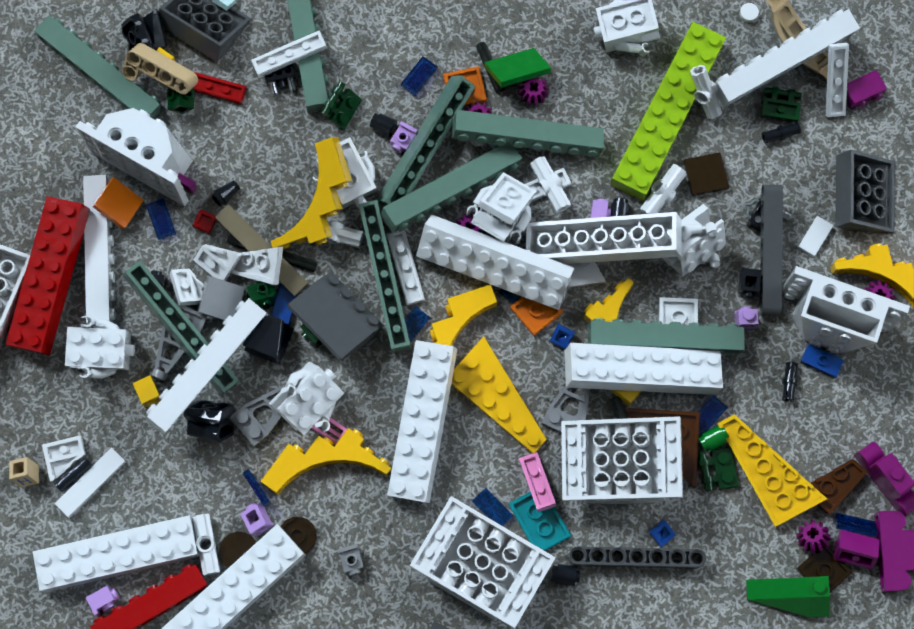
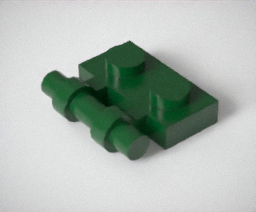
M339 81L336 87H333L332 95L328 101H325L321 114L328 117L329 113H331L328 120L338 129L345 130L362 99L350 89H345L343 92L345 84Z
M775 86L764 88V94L771 95V98L764 97L761 117L795 123L799 121L801 103L794 102V99L801 100L802 93L795 92L793 89L781 90ZM777 96L787 98V101L779 100Z
M731 448L711 451L712 459H707L706 452L698 453V465L701 467L703 475L701 480L702 484L705 485L706 492L713 491L712 483L716 482L719 490L739 486ZM714 465L716 476L710 475L709 466Z

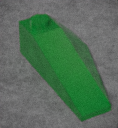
M829 576L746 580L747 600L805 617H829Z

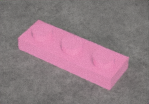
M538 453L519 458L537 512L556 507V502Z

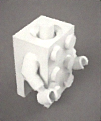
M614 0L609 5L596 8L599 26L594 27L596 38H603L606 53L617 50L638 53L644 57L650 52L644 49L648 46L646 42L660 39L659 26L652 0Z
M349 137L340 142L353 180L347 183V187L337 190L343 209L354 203L358 208L359 204L367 202L366 197L376 192L374 184L375 166L369 159L367 151H364L365 156L360 157ZM313 176L314 183L317 186L318 179H315Z
M503 172L493 186L490 185L480 190L473 201L474 205L467 208L466 216L470 211L475 212L471 221L472 224L503 242L509 234V241L512 236H517L516 244H518L521 240V232L525 231L531 220V208L529 205L536 191Z
M702 204L682 219L681 257L663 258V260L682 276L692 272L699 264H705L706 262H709L713 268L719 267V255L715 252L720 251L726 245L724 221L720 219L715 224L710 222L709 209Z
M89 315L81 317L88 320L87 325L80 324L81 327H67L65 366L83 369L84 375L77 376L78 378L103 379L115 374L117 370H129L130 356L135 354V345L131 344L130 331L119 329L117 324L107 319L92 318Z
M308 362L301 370L290 374L286 386L271 400L269 405L294 430H298L302 435H305L314 425L316 428L322 426L321 433L330 429L329 420L336 401L344 392L333 382L336 375L330 369L324 372L319 366Z

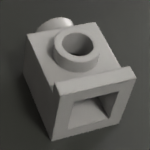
M354 544L338 549L344 573H349V576L360 574V570L364 569L358 545ZM349 557L355 558L353 564L348 563Z

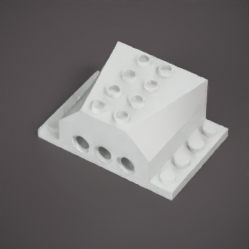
M135 108L106 114L98 128L89 122L86 124L81 121L78 122L76 129L90 153L182 206H186L189 200L183 189L184 187L180 183L178 174L184 175L193 160L162 120L150 118V115L142 109L138 111Z
M798 266L795 267L782 286V294H784L785 298L790 300L798 299L792 317L804 341L817 348H820V346L827 348V351L833 354H842L877 343L880 332L890 331L908 314L910 308L909 305Z
M680 416L561 421L563 501L584 500L587 503L632 504L665 501L666 498H683Z
M451 496L412 560L410 567L427 576V581L494 621L499 619L515 629L556 557Z

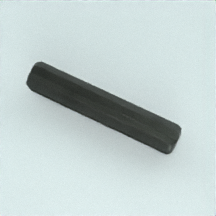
M481 42L476 45V48L485 67V62L493 59L486 43ZM486 70L495 92L500 93L504 91L505 87L501 88Z

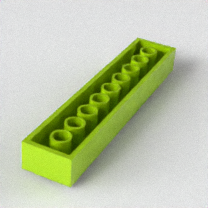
M692 22L612 177L611 186L642 201L645 200L696 100L694 93L697 89L690 71L693 67L704 65L709 74L724 45L725 36Z

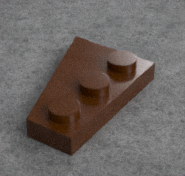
M851 459L811 482L827 498V500L817 506L830 516L868 471L854 459Z

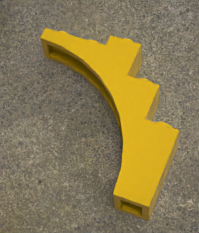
M331 137L315 143L319 175L312 203L302 219L291 230L270 241L272 248L283 247V250L291 247V243L297 242L298 245L309 241V244L316 243L318 246L327 243V239L333 237L327 218L337 215V211L343 209L337 190L347 187V183L353 181L338 137Z
M880 243L871 245L865 252V255H856L853 259L846 260V258L837 259L830 267L832 274H862L888 283V285L902 294L914 309L912 263L905 264L902 261L895 263L893 266L888 245L881 246Z
M629 278L625 282L621 280L615 287L616 292L612 296L609 294L602 303L604 305L597 300L594 305L590 303L586 307L584 319L588 323L596 318L605 319L607 322L617 319L623 299L633 287L634 282ZM610 390L628 406L642 392Z
M491 284L448 298V305H445L447 315L452 317L431 324L432 330H429L432 341H436L434 342L436 344L452 346L459 333L471 320L481 313L496 307L497 300Z
M348 428L335 447L333 446L334 442L326 436L324 438L318 436L305 454H303L304 450L298 445L292 446L288 444L263 477L261 483L279 495L290 482L301 474L327 464H358L374 469L388 477L392 469L386 459L382 457L378 459L374 456L375 452L367 446L362 447L365 441L362 438L364 435L356 429L352 431Z

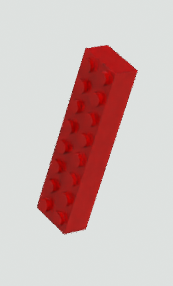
M46 196L6 345L50 356L90 208L82 203Z

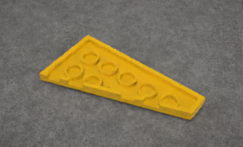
M483 336L454 369L451 385L532 454L536 453L547 439Z
M735 414L717 423L720 428L724 427L729 435L726 440L775 527L827 500L823 494Z

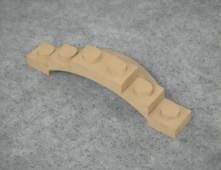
M764 0L772 10L773 25L782 43L791 37L796 39L800 32L807 29L792 8L789 0ZM824 51L806 61L803 65L821 74L827 82L828 53Z

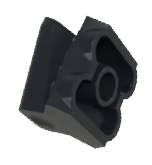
M157 9L145 17H142L139 13L134 14L121 24L122 34L128 42L129 51L138 43H143L154 50H157L159 47L162 49L167 47Z
M266 314L243 342V346H245L244 351L270 362L280 364L294 328L286 325L282 319Z
M208 400L196 401L190 404L183 414L187 420V435L214 442H222L234 435V427L228 420L236 412L234 405L230 403H214Z

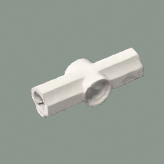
M704 65L693 67L690 73L697 89L694 93L695 99L703 105L707 119L719 117L722 111L716 97L718 86L710 80Z
M545 156L531 162L530 166L539 180V187L542 193L548 197L555 212H563L569 208L571 203L562 189L561 180L552 171Z
M673 164L665 176L652 185V193L641 206V211L644 214H656L664 204L671 202L676 195L675 189L687 175L686 171Z
M328 222L333 237L328 238L327 243L334 245L341 243L360 248L363 240V231L345 227L339 222Z
M210 514L196 515L192 519L203 576L220 573ZM210 540V548L203 550L201 547L202 542Z

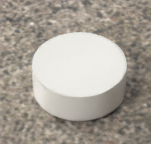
M746 3L741 7L739 15L744 22L750 23L757 19L759 10L756 5Z

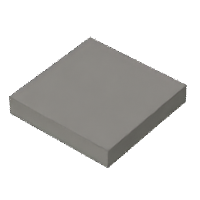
M208 276L198 313L221 321H225L229 315L233 317L237 312L235 308L242 300L245 287Z

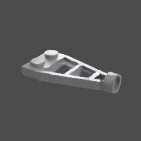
M176 303L201 333L208 316L199 314L188 307L179 306ZM164 326L162 327L155 369H153L151 377L162 382L166 381L168 373L185 353L177 342L171 340L170 333ZM167 344L178 348L172 360L163 357Z
M286 384L243 405L230 417L254 447L267 438L282 419L269 403ZM262 406H268L272 410V417L266 424H260L253 414L256 409Z
M565 385L550 404L542 424L562 433L561 421L585 420L591 389H585L583 395L579 396L572 393V388H566ZM567 398H573L579 403L578 413L575 416L561 411V405Z

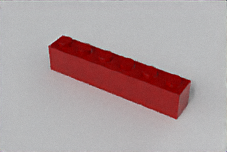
M189 564L181 569L182 572L176 576L172 574L166 577L163 584L149 587L146 590L147 593L141 597L139 595L132 597L128 600L129 604L124 607L122 605L115 607L111 610L112 614L104 617V615L98 617L93 621L94 624L90 628L139 629L205 590L209 585L196 564L193 566Z

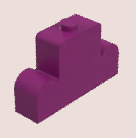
M872 441L854 454V457L868 471L867 474L896 511H900L905 517L914 511V491L911 490L914 487V480L893 453L885 456L879 445Z
M878 511L874 516L876 539L880 540L878 563L881 593L900 592L906 590L911 585V577L907 572H914V530L902 529L906 524V518L900 511Z

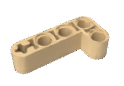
M138 43L126 54L122 73L127 80L134 81L142 73H145L181 94H187L198 83V77L193 71L143 43Z

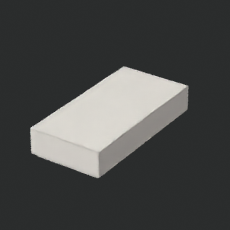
M816 216L799 244L798 249L814 258L833 225Z

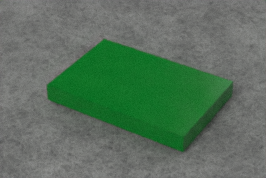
M535 48L485 62V69L501 88L551 73V67Z

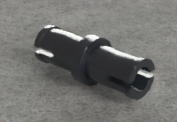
M798 122L787 126L780 125L776 129L762 132V140L765 144L778 139L785 140L786 137L800 134L801 127Z
M786 362L785 378L782 379V384L784 385L782 401L789 402L790 400V402H794L795 386L798 385V380H796L798 363L791 362L790 365V362Z
M83 457L72 468L69 467L59 480L54 482L55 486L63 492L74 481H78L79 477L92 467V464Z

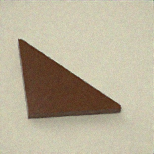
M625 408V412L631 418L681 417L683 477L693 488H696L700 412Z

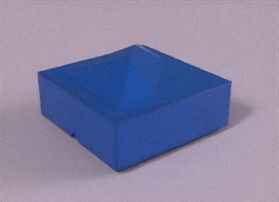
M558 324L549 342L566 349L575 331Z
M664 519L648 531L659 547H663L676 536Z

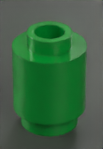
M717 425L703 433L699 440L707 452L726 444V438L729 435L724 427L720 428Z

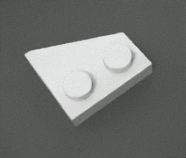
M205 244L200 248L193 260L212 277L226 281L242 257V254Z
M190 269L171 270L170 277L178 305H200L205 287L204 284L196 278Z
M81 435L42 445L51 482L59 478L69 467L71 468L86 455Z

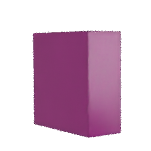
M179 173L178 178L181 181V185L184 189L194 194L197 189L196 183Z

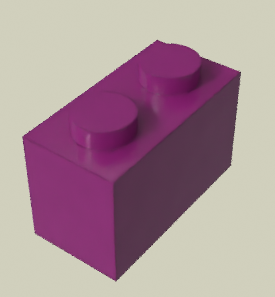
M875 70L847 83L846 102L850 110L856 107L861 109L867 105V102L871 100L876 102L884 97L883 94L887 87L878 71Z
M840 530L835 541L834 560L873 570L879 557L880 540Z

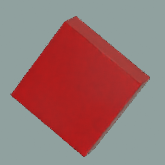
M200 209L192 227L210 234L217 221L216 216Z

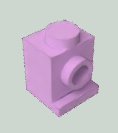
M401 121L400 126L390 140L392 149L398 153H405L418 130ZM400 136H404L406 139L401 140Z
M593 200L590 218L610 217L611 208H608V200Z
M741 307L740 310L734 311L735 324L738 327H744V330L755 329L758 326L757 309Z
M253 503L247 506L246 510L241 513L245 525L252 535L260 536L275 526L263 505Z
M105 586L85 597L95 616L102 615L101 610L106 612L114 607L113 603L120 599L115 588L111 589L109 586Z

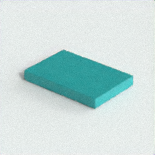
M531 492L508 503L528 541L540 549L547 551L571 537L555 507L537 512Z

